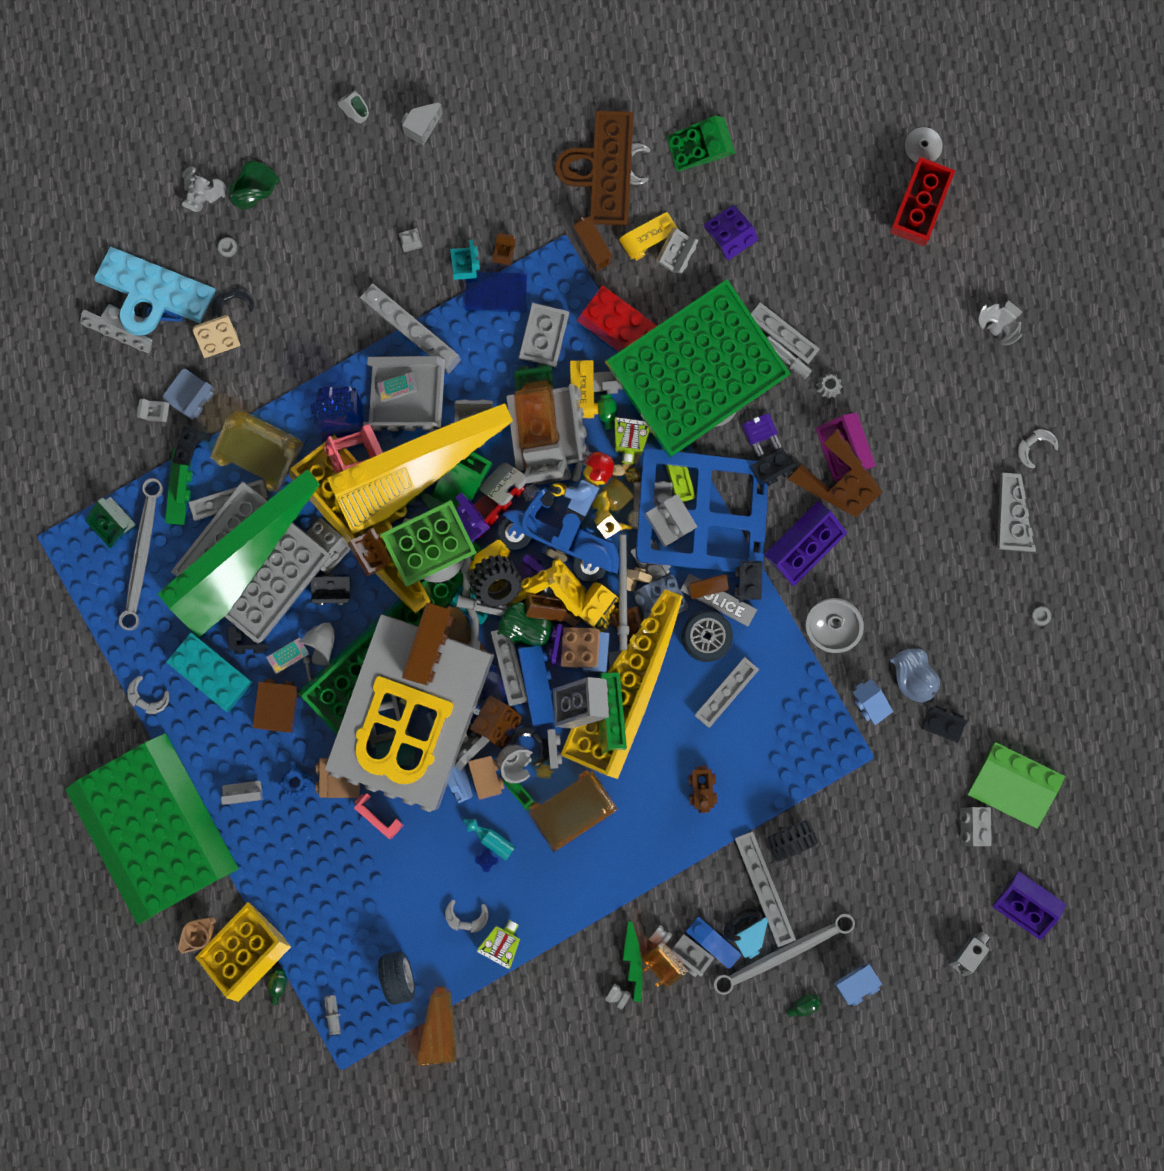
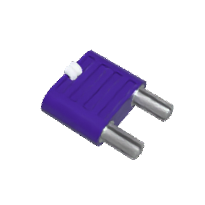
M769 413L742 424L750 446L754 447L758 457L764 454L759 444L762 441L771 438L775 449L781 447L777 438L778 432Z

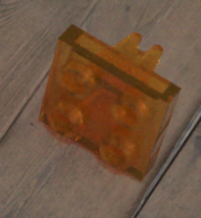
M663 942L642 958L647 965L642 971L645 973L651 969L659 978V981L655 984L657 988L662 984L668 988L688 972L684 964L674 956L671 949Z

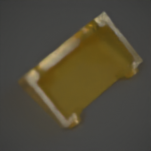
M237 410L226 418L210 458L221 466L232 462L263 478V483L269 491L279 492L304 444L294 436L244 411Z

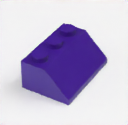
M1018 871L994 903L993 908L1041 940L1061 918L1067 904Z

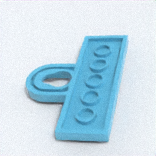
M113 247L109 248L95 276V282L128 294L120 311V321L127 332L138 336L152 332L158 325L164 310L201 323L215 294V288ZM140 302H148L153 307L150 316L146 317L142 322L135 321V306Z

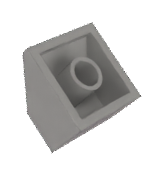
M434 103L411 109L409 114L406 113L401 121L403 123L404 135L424 146L443 114L441 104Z

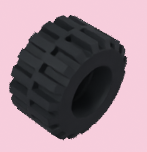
M492 555L488 559L483 558L480 563L477 562L475 564L476 568L471 570L472 575H469V583L476 598L483 606L499 608L501 605L506 606V603L513 602L514 597H518V592L522 589V580L511 560L505 556L496 555V557H493Z
M804 820L768 836L765 842L774 862H780L816 846L818 839L810 821Z

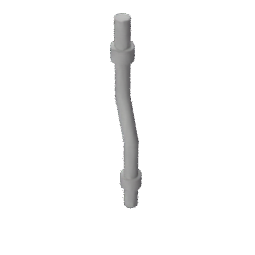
M470 556L464 559L461 574H463L462 596L471 598L469 575H471L469 571ZM467 609L471 618V641L469 645L480 649V642L478 641L479 618L476 611L473 612V610Z

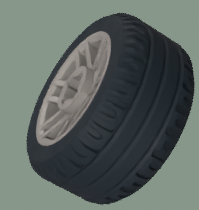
M701 611L694 614L688 619L682 631V643L686 652L692 658L701 662H713L722 658L729 651L733 641V631L730 623L724 616L714 611ZM705 633L711 635L709 640L704 638Z
M402 951L382 955L378 961V972L385 999L391 1005L412 1001L415 996V983L407 955Z

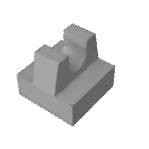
M417 228L399 233L404 252L422 248Z

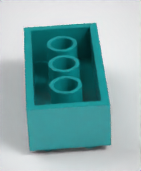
M193 633L188 635L166 662L226 712L233 708L253 683Z

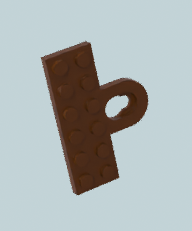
M596 111L594 148L567 149L559 155L556 161L555 169L557 176L564 184L571 187H592L590 218L594 225L629 226L634 112ZM579 159H587L592 162L593 169L587 176H580L576 172L569 170L570 163L577 162Z

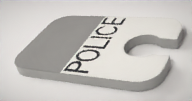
M502 463L485 480L480 490L496 503L503 506L513 498L510 493H507L509 488L515 485L518 489H521L527 482V477L508 463Z

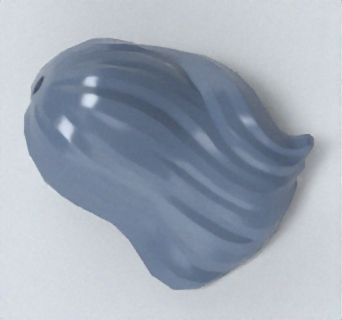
M903 650L893 659H890V662L896 666L898 686L906 697L923 703L932 699L935 693L938 692L940 678L929 666L928 655L924 650Z

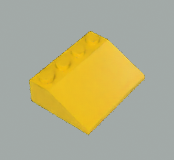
M248 902L195 958L224 996L239 1002L291 946L282 934Z

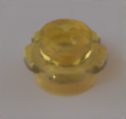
M635 466L630 469L629 467L626 473L629 483L641 481V473Z
M539 765V768H535L536 777L551 779V774L554 773L548 765Z

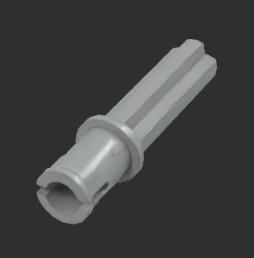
M767 336L779 357L790 366V369L796 371L804 379L812 373L813 370L806 366L800 360V357L794 356L772 336Z
M461 595L458 596L456 607L470 609L473 612L480 611L502 616L505 610L510 607L501 605L499 608H494V606L488 608L486 605L483 606L477 598L474 599Z

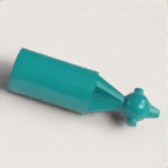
M476 819L463 820L468 832L475 831L481 843L505 861L516 848L494 830L479 827Z

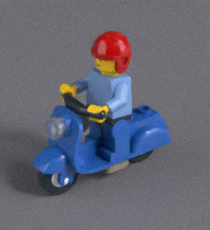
M594 452L584 460V463L587 465L583 475L586 478L581 480L578 488L572 486L568 488L564 483H555L549 489L547 487H535L533 483L531 486L527 485L522 496L525 497L524 501L527 502L529 500L532 503L527 511L513 509L502 513L506 518L499 525V540L507 548L517 550L528 545L532 538L546 544L542 548V553H546L547 556L554 559L560 558L562 562L568 560V554L575 557L573 562L574 572L583 581H597L604 576L606 571L617 574L619 570V553L615 543L612 542L613 538H605L603 534L601 537L594 534L595 531L588 527L579 529L600 490L599 484H607L614 472L612 458L602 452ZM565 495V497L572 500L565 512L567 515L563 518L562 530L536 519L535 515L542 505L550 508L555 503V496Z

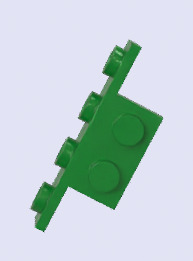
M173 447L172 460L176 450L175 447ZM174 462L171 464L166 524L185 525L187 501H190L191 496L189 482H192L193 478L191 463L190 466Z

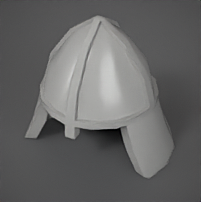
M322 623L313 627L298 641L300 644H306L315 648L312 657L313 664L319 666L329 665L335 638L334 628L330 623Z

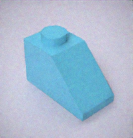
M766 917L736 934V936L741 937V940L734 942L744 958L749 957L751 959L760 953L758 950L762 948L768 922Z

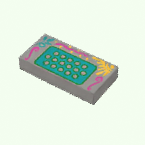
M413 372L377 383L382 402L418 391Z
M300 638L266 657L276 674L310 655L304 644L298 642L301 640Z

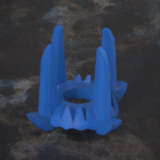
M290 762V770L284 773L281 782L274 783L275 787H282L286 794L295 797V803H299V796L307 791L309 783L316 782L315 778H308V775L303 770L295 767V762ZM292 777L300 779L299 787L292 788L289 781Z

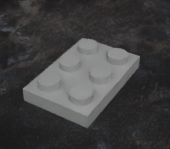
M532 303L519 359L538 364H547V366L556 368L569 311Z

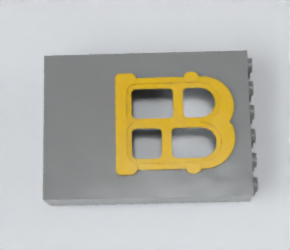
M381 615L325 770L329 771L328 775L340 778L343 776L348 778L347 782L358 785L362 783L370 791L376 792L381 790L384 792V796L393 799L400 797L403 803L409 805L416 803L421 805L420 809L431 812L440 807L494 654L447 638L446 644L441 645L439 651L442 653L439 664L435 663L433 671L436 672L433 683L429 682V685L426 686L403 679L402 675L418 627L387 615ZM385 693L406 699L407 704L400 721H395L378 713ZM416 704L437 711V716L427 741H421L405 733ZM376 722L396 730L390 751L382 759L370 757L366 750L371 729ZM402 743L423 750L421 761L413 770H404L397 764L396 757Z

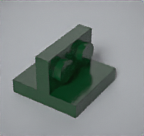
M111 497L106 500L104 498L99 499L85 519V522L109 548L115 546L120 537L136 526Z

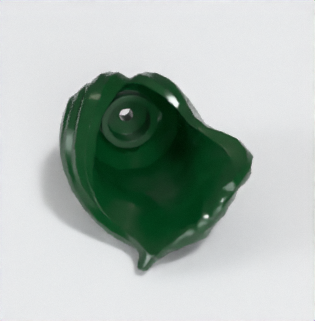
M249 161L243 165L239 177L229 185L227 189L228 198L235 207L241 210L250 209L258 204L261 199L268 198L273 193L275 184L280 182L281 179L264 163Z
M517 602L505 610L499 622L497 635L502 634L515 644L526 643L531 646H542L552 637L553 623L551 620L526 617V604Z

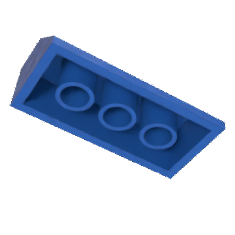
M541 646L519 648L518 651L533 727L554 723L553 687L549 688L548 680L552 679L550 669H546L544 661H548L546 649L542 650Z

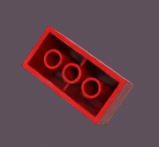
M919 157L889 233L925 247L956 170Z

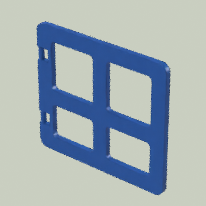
M647 449L642 456L636 543L637 560L641 563L735 573V567H739V560L762 561L764 564L768 486L764 484L762 495L757 494V484L759 483L749 467L758 461L678 452L669 458L664 450ZM657 464L697 469L695 510H688L697 525L693 533L691 554L653 550L651 548L652 526L644 514L657 507L654 505ZM713 470L750 474L753 477L751 513L749 517L712 513L709 510L711 474ZM708 527L748 531L749 546L747 560L707 555ZM754 542H759V553L753 552Z

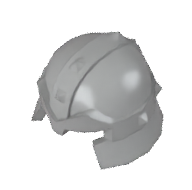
M515 744L503 748L496 759L504 780L509 783H520L528 779L530 774L527 769H523L532 761L530 755L533 752L527 750L524 746Z

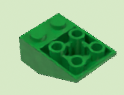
M715 115L666 136L677 172L735 154L724 117Z
M474 452L470 453L466 459L461 460L453 469L439 479L431 496L442 503L452 501L455 509L460 504L456 496L461 492L472 502L492 468V462Z

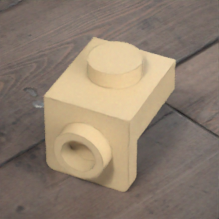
M637 567L634 570L627 569V590L634 592L637 581L651 583L652 576L646 574L645 569Z

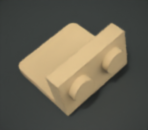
M227 315L193 327L194 335L204 358L240 346L235 327L233 328L231 320Z

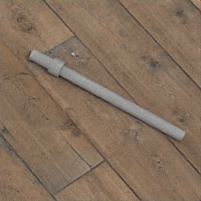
M619 535V626L617 627V635H619L620 650H627V635H629V626H627L626 535Z

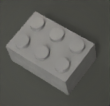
M587 677L554 688L555 727L574 729L609 718L607 680Z

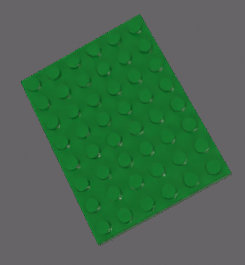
M728 279L605 361L669 458L791 374Z

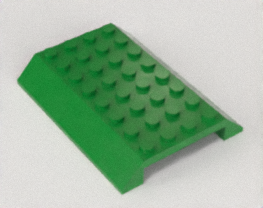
M167 733L141 744L78 779L65 789L137 925L215 881L239 870Z

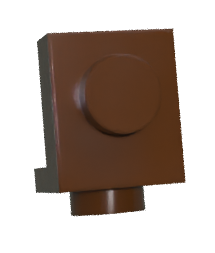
M497 233L492 262L511 265L516 236Z

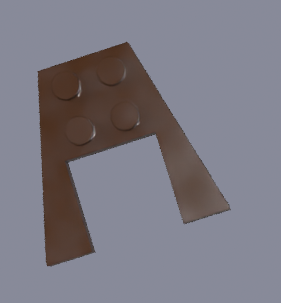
M837 428L825 440L824 445L851 469L830 489L802 464L789 475L788 480L857 517L881 494L882 490L869 471L867 472L864 469L862 461L854 455L851 446L847 440L845 441L842 438L840 430Z

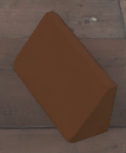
M723 574L689 583L688 588L691 598L696 599L727 591V576Z
M526 594V617L554 621L563 620L566 607L560 598Z

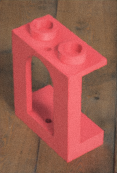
M370 424L363 426L361 432L332 440L331 436L328 437L324 450L326 455L331 458L332 468L335 473L342 472L366 461L363 460L344 466L338 453L341 449L363 443L370 458L383 453Z
M368 793L366 795L361 794L354 802L356 804L354 809L387 838L392 839L404 824L396 819L388 828L363 806L370 799L371 795Z

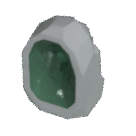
M356 91L348 93L337 101L339 108L354 122L362 123L368 118V107Z

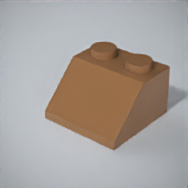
M492 756L468 762L479 800L502 794L501 790L505 789L502 777H497L496 771L499 770L496 759L493 760Z

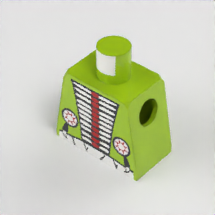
M615 417V452L623 453L622 463L633 464L634 454L640 456L643 454L650 428L645 421Z
M508 920L504 929L496 926L478 948L477 952L510 969L520 938L514 936L519 925Z

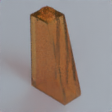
M444 986L436 987L435 990L430 992L417 1053V1066L456 1062L451 991Z

